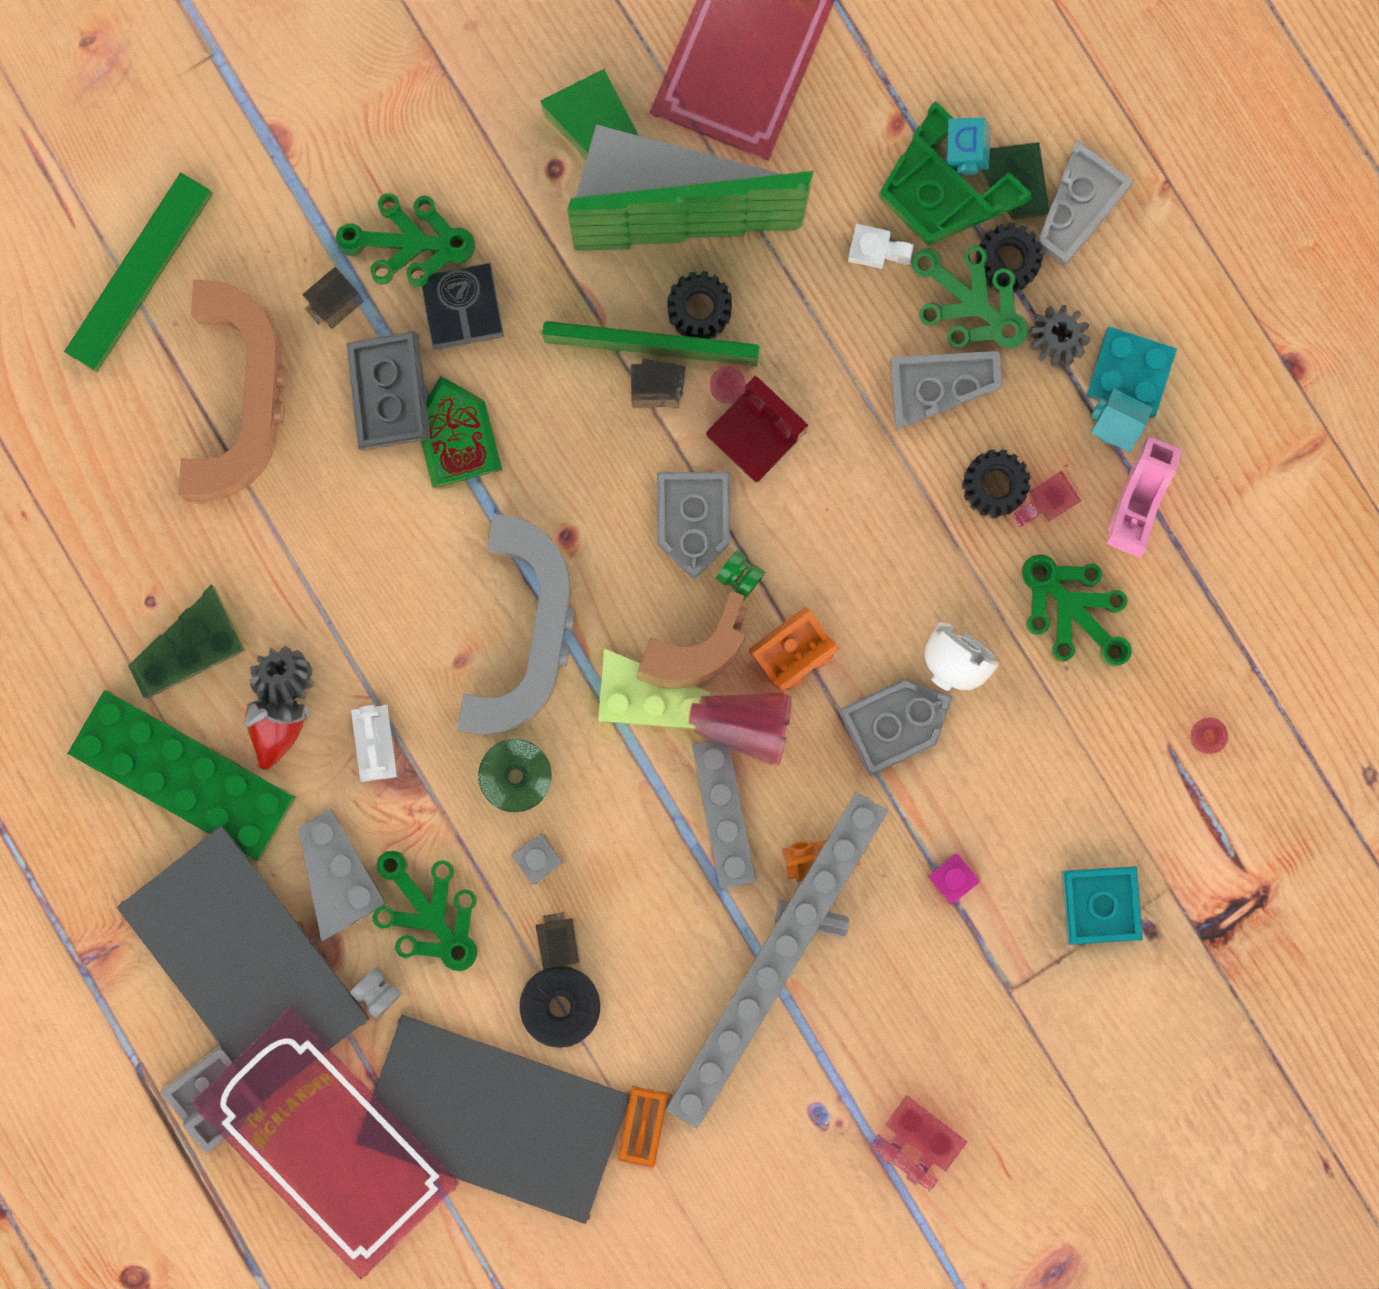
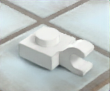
M856 224L848 262L883 269L885 259L909 265L914 245L906 242H889L891 231Z

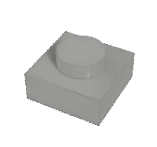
M539 834L511 855L532 885L563 863L542 834Z

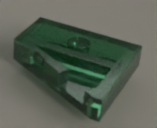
M1039 142L990 148L989 169L981 170L988 180L987 185L991 188L1010 172L1031 193V200L1007 211L1011 219L1048 215L1050 210Z

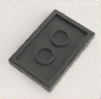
M412 331L347 343L358 449L364 451L431 439L419 334Z

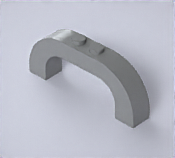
M493 514L487 550L491 555L516 558L528 564L538 576L540 593L528 667L521 683L513 691L500 697L488 698L463 694L458 731L476 735H497L515 730L532 720L544 708L555 689L560 666L566 667L570 645L564 644L565 631H572L575 618V609L569 608L571 599L569 573L556 545L543 531L527 521L499 514Z

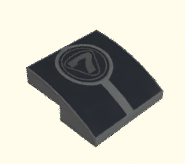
M491 263L437 272L429 277L426 285L422 286L433 350L504 337Z

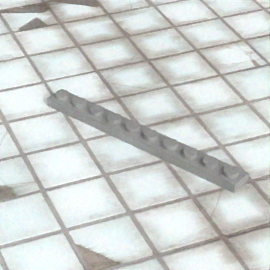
M855 791L667 1104L666 1110L693 1127L699 1128L889 812L887 809Z

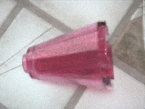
M784 693L700 696L699 703H691L688 724L694 725V733L769 765H779L787 738L784 736L786 725H789L792 697Z

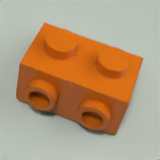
M804 607L749 648L748 651L769 681L780 692H783L786 689L798 686L803 681L804 676L814 668L826 665L832 659L833 654L839 650V647L829 638L812 611L808 607Z

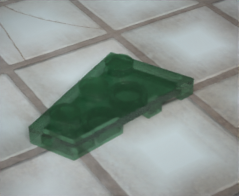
M212 584L190 608H187L178 616L179 619L162 635H159L128 665L143 698L148 699L246 651L215 586Z

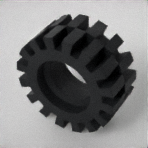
M1009 223L1007 227L1000 224L996 226L995 230L991 229L982 239L979 246L983 247L988 255L985 271L986 280L988 281L987 286L990 289L994 286L993 275L996 271L1002 269L997 264L995 255L996 251L1003 246H1013L1022 255V265L1018 269L1013 270L1016 277L1013 292H1016L1018 288L1021 290L1026 288L1039 272L1042 266L1040 264L1043 260V253H1040L1042 244L1040 241H1035L1037 235L1033 231L1030 234L1025 231L1027 229L1026 226L1021 225L1020 228H1016L1015 223ZM977 250L975 264H979L982 261V254ZM1000 273L998 283L1002 286H1008L1011 281L1009 274Z
M695 271L690 272L689 277L686 278L683 275L678 279L676 285L673 284L671 293L668 295L669 321L671 325L675 326V331L679 334L683 333L687 337H709L710 339L716 337V333H722L725 325L729 323L731 318L732 297L731 293L728 292V286L725 282L721 283L719 277L715 274L713 277H710L708 272L702 271L701 275H696ZM705 294L711 298L714 309L708 317L696 319L688 314L685 305L692 295Z
M995 449L988 450L985 454L981 453L971 462L963 476L962 489L965 490L963 495L965 500H969L971 503L970 507L973 510H979L982 516L992 515L991 518H998L1001 515L1005 517L1025 501L1026 495L1030 491L1031 485H1029L1028 481L1031 477L1030 473L1025 471L1027 466L1024 461L1020 463L1017 460L1019 456L1014 453L1009 455L1007 450L1001 449L999 452H995ZM994 470L1003 472L1010 482L1008 493L1002 497H993L987 494L982 484L986 473Z

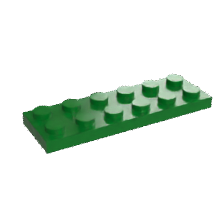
M106 690L101 694L67 753L208 834L213 833L215 828L224 826L244 854L256 861H260L296 798L294 795Z

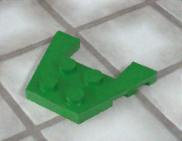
M937 101L930 106L928 115L922 125L918 126L912 142L904 155H901L879 192L880 199L927 246L1026 204L1031 200V193L1010 172L982 196L979 195L933 150L948 137L949 119H954Z

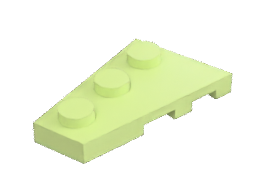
M604 649L599 722L707 730L710 702L709 692L695 686L674 689L658 687L637 679L640 663Z

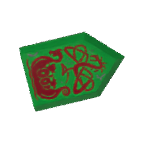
M440 376L426 400L431 439L421 441L432 488L502 471L485 401Z

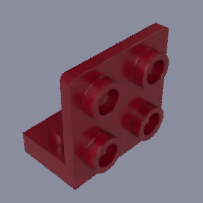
M755 375L745 385V393L706 432V437L755 483H758L806 434L808 424Z

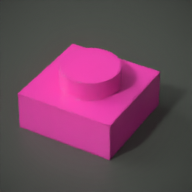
M958 853L952 855L927 875L950 905L954 904L980 883Z

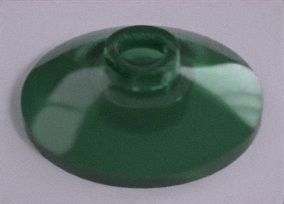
M509 739L497 743L487 751L479 766L478 780L483 795L493 806L507 812H523L532 809L545 798L551 785L552 771L548 758L539 747L526 740ZM514 769H519L523 774V778L519 783H512L509 779V774Z

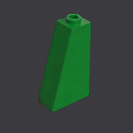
M605 69L540 100L546 119L585 159L588 156L596 125L639 136Z

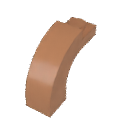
M730 591L716 630L707 640L700 644L680 647L650 637L638 669L637 679L658 687L680 689L703 684L721 674L736 658L746 636L745 633L733 629V627L741 629L747 612L746 608L741 607L744 595Z

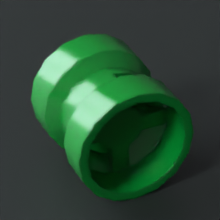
M736 550L721 568L715 579L723 585H730L736 593L744 595V601L766 572L759 566H751L746 562V556ZM745 570H748L737 584L736 581L740 578V576L744 573Z

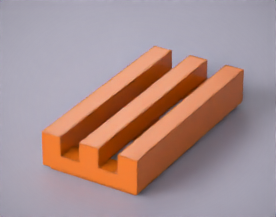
M632 1086L618 1161L654 1168L668 1092ZM642 1096L645 1097L635 1152L634 1155H629L627 1150L637 1097ZM652 1099L659 1100L649 1158H644L641 1155Z

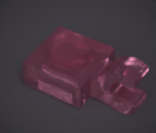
M1060 471L1030 490L1029 493L1034 501L1018 510L1012 516L1019 527L1024 526L1042 513L1047 521L1050 522L1079 504L1081 499L1064 473Z

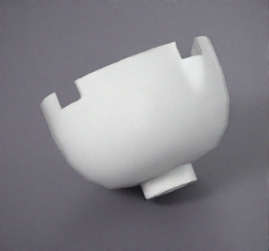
M944 622L938 623L925 645L924 653L927 667L934 674L931 680L946 691H950L952 687L962 691L973 690L984 684L1000 664L999 661H993L996 656L969 634L964 633L963 636L955 635L952 633L955 628L954 626Z

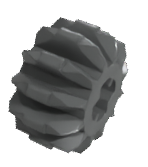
M1066 305L1061 306L1058 314L1052 306L1047 307L1045 316L1037 314L1033 320L1036 326L1031 327L1028 331V335L1036 339L1029 345L1030 349L1037 350L1041 348L1042 352L1038 356V360L1042 362L1047 356H1050L1052 367H1057L1060 359H1062L1066 366H1069L1073 363V356L1081 358L1085 354L1082 346L1088 345L1091 339L1088 335L1083 334L1089 328V323L1082 322L1078 324L1077 320L1081 315L1080 311H1075L1072 316L1067 315L1068 308ZM1056 330L1061 331V337L1065 338L1063 342L1057 341V335L1054 334Z
M284 645L279 652H276V650L270 647V655L266 657L257 655L259 665L250 667V674L252 676L250 686L264 705L271 703L278 710L286 702L287 705L293 708V700L297 697L305 699L306 693L304 690L313 687V681L310 677L313 675L312 667L299 650L292 652L290 648Z

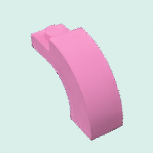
M1150 436L1147 437L1129 473L1108 528V531H1110L1107 540L1108 545L1139 558L1142 557L1147 548L1152 525L1161 500L1176 473L1181 449Z

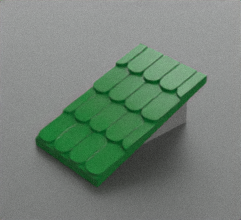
M596 125L577 195L575 198L570 199L567 209L574 251L627 250L631 248V244L681 243L686 241L687 238L744 237L747 231L796 230L803 225L814 171L780 174Z

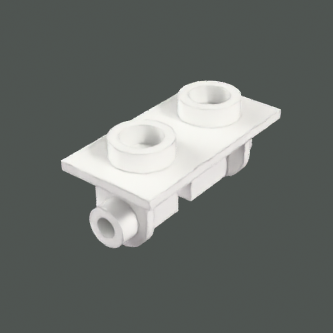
M369 705L351 710L360 782L397 777L388 705L375 707L374 705Z

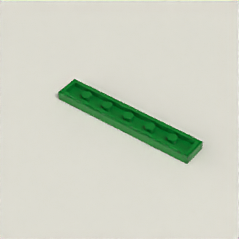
M179 173L64 350L67 355L93 371H99L213 195L211 190L183 173Z
M550 321L543 323L542 331L544 343L751 366L758 365L760 349L758 344Z

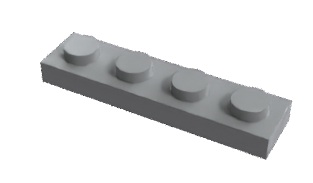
M728 738L693 744L692 748L719 888L756 882Z

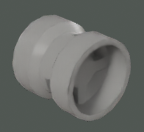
M377 967L369 972L350 991V994L357 1001L364 1000L366 1002L365 1004L368 1006L367 1012L374 1019H377L402 994L395 985H388L384 982V974Z

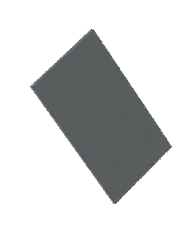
M224 826L215 828L214 832L128 899L121 901L120 905L117 906V909L240 1071L263 1049L282 1039H293L300 1047L308 1040L323 1055L359 1026L365 1025L369 1019L359 1003L350 994L349 990ZM283 1044L268 1052L244 1076L261 1099L264 1100L270 1098L272 1093L318 1058L308 1048L299 1054L290 1044Z
M402 1014L401 1018L398 1019V1026L370 1105L434 1171L586 1224L587 1220L590 1219V1211L626 1106L629 1104L630 1094ZM367 1111L361 1131L357 1135L356 1143L421 1166L380 1122Z

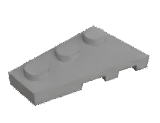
M1078 140L1075 142L1060 186L1038 240L1042 244L1041 249L1065 267L1133 185V180Z
M999 351L891 357L895 431L999 390L1002 387Z
M332 809L325 811L298 827L321 942L374 912L377 908L384 906L387 902Z

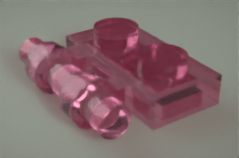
M906 1095L885 1123L890 1130L896 1133L894 1138L888 1142L881 1135L877 1134L870 1143V1147L880 1153L879 1158L886 1164L893 1163L906 1173V1179L914 1185L919 1183L925 1189L931 1191L938 1179L928 1172L930 1167L935 1163L946 1172L968 1141ZM906 1143H909L923 1154L917 1162L901 1151Z

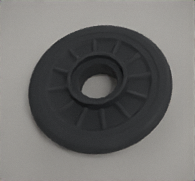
M553 966L543 969L527 982L522 991L519 1006L521 1020L528 1033L538 1042L555 1048L573 1046L588 1037L598 1022L600 1015L598 991L593 982L584 973L575 968ZM556 996L565 997L570 1002V1012L564 1017L554 1016L549 1008L550 1001Z

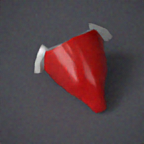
M260 700L250 702L247 705L244 725L247 726L251 742L257 754V766L260 769L268 770L272 768L298 739L304 720H308L311 716V712L304 704L293 700V708L287 705V703H283L278 710L271 703L264 705Z

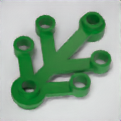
M391 193L383 194L379 198L378 208L381 215L385 218H390L403 234L363 231L356 224H345L336 233V242L339 250L348 256L360 254L365 247L401 249L387 261L377 260L372 264L370 269L372 278L380 285L388 284L396 272L423 251H435L436 253L426 262H414L408 266L406 271L407 278L414 287L426 285L429 277L449 261L463 263L470 259L475 252V240L468 230L451 228L436 211L435 203L429 196L418 197L414 201L413 207L416 217L427 221L439 236L424 235L403 212L397 196ZM387 202L395 204V207L390 210L383 208ZM427 204L431 206V209L427 212L419 211V207ZM348 233L356 234L353 240L344 239V236ZM456 240L463 241V245L459 248L452 247L451 243ZM380 268L388 270L385 276L376 275L377 270ZM415 271L424 272L423 277L419 279L413 278L412 274Z
M981 246L970 247L964 255L965 262L970 267L972 290L941 266V256L935 249L923 248L913 255L911 266L918 276L925 278L931 276L963 302L947 305L928 303L921 308L919 313L920 319L926 325H934L940 320L981 316L991 325L970 329L963 325L954 326L947 335L950 345L960 348L968 342L995 340L1003 348L1018 347L1027 338L1028 325L1026 320L1015 312L1013 285L1016 281L1015 274L1008 268H1002L993 275V284L1000 294V313L989 304L985 271L988 255ZM973 250H978L982 254V261L979 264H975L970 260V253ZM923 256L931 259L932 265L928 270L922 269L919 265V261ZM1000 273L1009 274L1011 281L1008 286H1002L998 283ZM928 307H932L937 311V318L933 321L928 320L925 316V311ZM1006 324H1012L1016 328L1015 336H1005L1003 327ZM955 330L964 332V342H955L953 339Z
M1041 554L1034 555L1025 561L1022 566L1021 575L1024 583L1032 589L1031 616L1026 622L1027 630L1031 634L1041 635L1049 629L1050 621L1045 615L1047 592L1057 602L1056 642L1051 648V654L1055 660L1065 662L1071 659L1075 653L1074 644L1071 642L1072 618L1101 648L1100 656L1104 663L1117 667L1125 664L1130 659L1132 654L1130 643L1122 637H1111L1083 608H1105L1111 613H1117L1126 607V595L1120 590H1113L1109 593L1068 592L1059 582L1080 581L1085 586H1094L1102 578V571L1096 564H1087L1084 567L1057 566L1053 559ZM1035 567L1044 569V579L1039 580L1034 577L1033 570ZM1086 569L1095 571V581H1088L1085 578L1084 572ZM1111 595H1117L1121 599L1119 608L1110 605L1109 599ZM1038 617L1043 620L1044 628L1042 630L1033 628L1032 620ZM1059 644L1068 646L1069 654L1067 657H1062L1057 653ZM1110 646L1119 648L1120 656L1118 659H1113L1109 656L1108 650Z
M387 851L380 855L377 860L378 873L384 879L394 880L419 914L394 911L391 907L382 906L373 913L374 924L381 929L399 926L432 930L441 941V943L421 942L411 935H405L396 941V953L403 958H409L414 955L441 958L444 965L453 971H464L470 968L475 963L478 954L475 942L469 937L472 909L476 906L477 898L474 892L467 889L460 890L455 894L454 905L458 912L453 933L444 921L449 881L454 876L453 865L448 861L441 860L432 866L431 875L434 879L432 903H430L406 872L408 863L402 853ZM389 858L395 859L398 864L396 871L392 873L385 869V862ZM441 864L449 868V875L445 879L439 878L436 874V869ZM464 893L469 894L472 898V903L467 908L459 904V897ZM382 910L388 911L391 915L390 922L385 925L381 924L378 920V915ZM405 939L413 943V950L408 954L404 953L400 948L401 942ZM455 946H462L465 949L463 959L457 960L453 957L452 950Z

